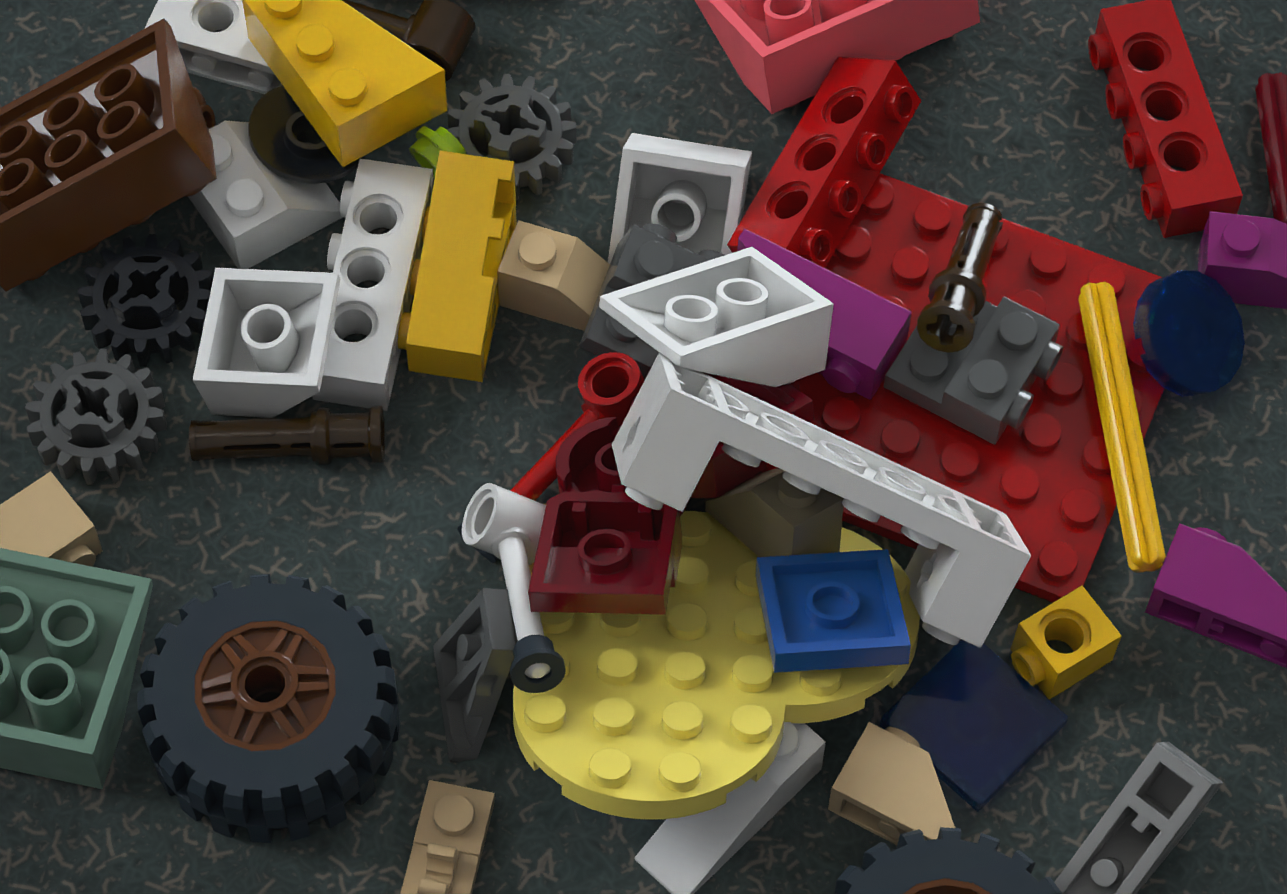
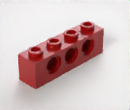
M1146 0L1101 9L1095 34L1090 35L1088 39L1090 60L1095 70L1104 69L1109 84L1106 85L1105 96L1111 118H1121L1126 130V134L1123 136V150L1127 165L1130 169L1139 168L1144 181V184L1141 186V202L1145 216L1148 220L1157 219L1163 237L1167 238L1204 230L1210 211L1237 214L1243 194L1172 1ZM1137 68H1144V69H1147V70H1149V71H1143V70H1140V69H1137ZM1154 117H1162L1168 121L1158 120ZM1170 166L1181 167L1186 171H1178L1171 168Z
M838 57L727 243L732 253L737 252L738 237L745 228L826 268L921 103L918 94L895 60Z

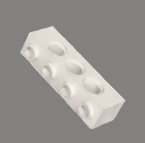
M242 0L157 1L145 28L165 18L172 28L188 73L266 94L273 88L282 85L248 39Z
M360 159L355 181H345L340 200V216L345 218L342 234H332L327 255L328 270L338 273L341 280L320 392L313 396V400L365 408L382 406L383 410H388L401 349H398L399 325L403 312H410L413 295H410V279L415 259H421L423 248L422 228L427 206H430L434 185L433 169ZM377 228L390 229L389 232L384 234L369 233ZM367 280L379 282L370 288L356 286L358 283ZM351 334H363L367 336L365 339L359 342H347L343 340L345 337Z

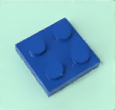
M888 549L757 557L755 576L774 673L909 664L911 644Z

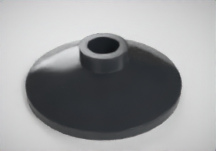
M283 85L275 87L257 101L250 114L248 137L252 150L264 166L283 178L308 184L335 181L358 168L359 160L365 159L367 156L365 155L342 167ZM302 142H311L313 144H305Z

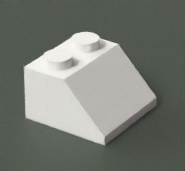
M225 120L208 129L213 141L217 179L208 183L197 194L188 197L238 269H249L342 218L340 216V202L326 183H300L283 178L263 165L251 148L248 137L249 122Z
M632 133L622 150L608 263H611L618 243L633 224L641 228L645 224L650 223L665 226L677 236V245L697 254L702 250H714L724 255L731 254L732 252L728 248L727 243L742 220L752 151Z
M215 268L193 375V382L212 415L273 418L320 392L341 280L338 273Z

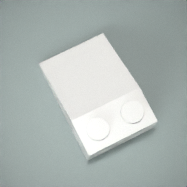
M753 247L600 296L599 308L679 368L778 387L823 371L826 367L834 304Z

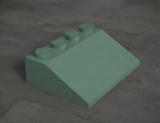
M0 548V768L103 789L123 728L153 587L151 578Z

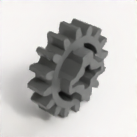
M503 74L501 86L493 88L491 83L484 78L479 80L480 94L478 96L466 91H462L459 94L460 109L448 110L447 130L463 145L466 151L465 154L484 157L476 150L478 149L485 151L488 158L514 161L516 200L519 198L521 187L528 186L534 194L540 195L542 194L543 178L546 177L557 183L562 180V164H573L574 144L577 143L576 122L571 121V106L569 102L557 104L555 87L549 86L539 93L535 91V77L528 76L522 86L513 85L510 74Z
M100 349L95 362L86 363L85 357L80 351L73 353L74 367L66 370L55 362L50 365L54 381L48 383L36 380L33 384L38 401L28 402L25 406L29 422L31 423L27 426V431L32 446H38L39 456L45 466L57 461L60 476L66 480L79 469L83 472L86 485H93L99 471H107L108 476L113 482L120 481V466L127 463L131 468L139 471L143 468L139 452L145 450L157 453L160 448L155 432L167 430V421L164 410H162L165 407L161 387H154L152 373L148 367L135 372L132 356L125 354L116 364L110 363L107 349ZM65 403V409L58 414L61 406ZM83 407H85L89 412L85 413ZM138 407L136 420L131 429L128 430L126 428V421L135 415L134 409ZM106 416H107L109 423H107V422L103 419V417H106ZM56 417H57V419H58V424L55 426Z

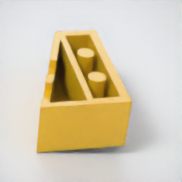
M242 0L248 39L342 167L448 111L445 70L342 0Z

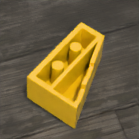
M439 151L430 206H427L424 215L421 259H415L411 273L410 295L414 296L412 311L403 312L398 331V349L407 350L409 371L483 382L499 308L497 271L517 224L514 161Z

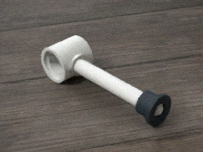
M486 483L475 492L466 508L462 522V538L466 544L491 553L501 559L518 640L513 648L514 661L510 667L513 684L524 692H545L556 687L563 680L566 671L563 658L555 652L552 641L544 636L540 613L531 612L528 595L531 580L529 565L535 561L546 505L495 484Z

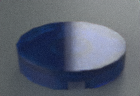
M1179 270L1148 284L1137 301L1133 322L1135 339H1142V346L1146 354L1140 355L1146 370L1162 387L1180 396L1211 393L1231 382L1241 366L1245 339L1241 316L1227 291L1217 280L1199 271Z

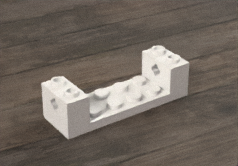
M658 353L612 443L622 485L626 486L625 493L629 497L655 510H661L662 506L666 504L683 512L719 441L724 443L722 447L724 452L746 465L758 467L762 460L784 470L782 477L800 490L817 495L820 489L823 488L844 498L842 505L863 519L877 522L880 516H884L903 525L901 532L919 544L904 572L911 581L909 595L923 621V629L935 638L951 645H957L959 640L962 639L977 647H982L1031 558L1030 552L1007 514L699 371L679 368L661 353Z

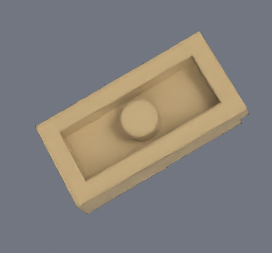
M429 780L400 894H472L495 803V793Z

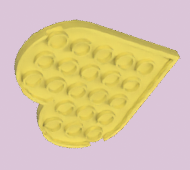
M684 511L680 516L683 543L676 587H670L666 615L539 612L544 636L552 641L555 652L563 658L566 671L563 680L556 687L545 692L528 693L514 685L513 725L519 748L534 771L541 768L549 777L562 785L563 796L589 809L605 814L633 819H671L695 815L726 803L727 793L740 787L749 779L757 782L765 774L780 748L784 722H821L852 714L865 707L866 698L877 693L887 685L894 688L903 678L914 658L920 616L909 595L911 581L902 567L890 556L911 644L909 664L774 673L755 576L756 561L759 556L708 512ZM842 527L840 552L883 550L869 539ZM532 563L531 565H529L530 571H531V575H532L534 563Z

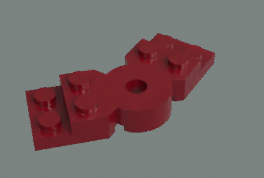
M704 373L809 423L814 420L813 400L791 384L772 387ZM636 396L632 398V400H631V406H632V404H633V402H634ZM617 417L602 418L580 427L565 439L558 450L556 472L559 494L547 500L528 590L531 612L666 615L670 587H676L683 543L680 516L683 512L666 504L662 506L661 510H655L638 503L625 493L626 486L621 484L612 449V443L621 425L618 426ZM719 441L690 498H717L765 470L766 462L761 460L758 467L746 465L724 452L722 449L724 443Z

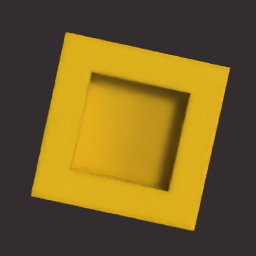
M1082 585L1018 624L1010 649L1012 651L1011 659L1021 679L1029 686L1037 684L1050 700L1111 662L1122 635ZM1050 640L1063 641L1074 652L1067 654L1056 652L1046 642Z

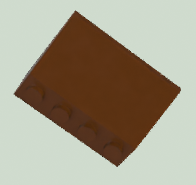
M165 18L0 108V286L5 292L27 280L38 279L51 267L78 253L92 250L107 237L130 225H137L146 221L154 212L184 196L188 197L197 194L208 183L217 179L213 141L174 33Z

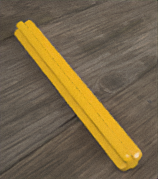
M1108 282L1088 283L1081 288L1078 300L1128 566L1136 573L1153 572L1162 568L1166 556L1115 292Z

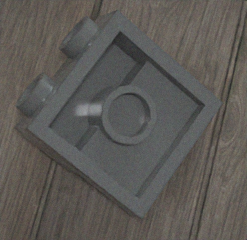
M650 223L645 224L641 228L633 224L616 247L579 347L597 356L609 352L624 353L636 361L642 376L646 378L659 352L599 308L600 296L725 255L714 250H702L697 254L677 245V236L665 226Z
M1005 296L998 306L985 301L980 313L973 317L975 333L972 341L966 348L958 352L947 353L929 347L920 338L916 326L886 373L883 387L996 445L1007 425L1015 429L1020 426L1034 399V395L1028 391L1037 377L1048 380L1064 349L1062 345L1056 343L1060 324ZM952 324L949 335L954 334L957 324Z

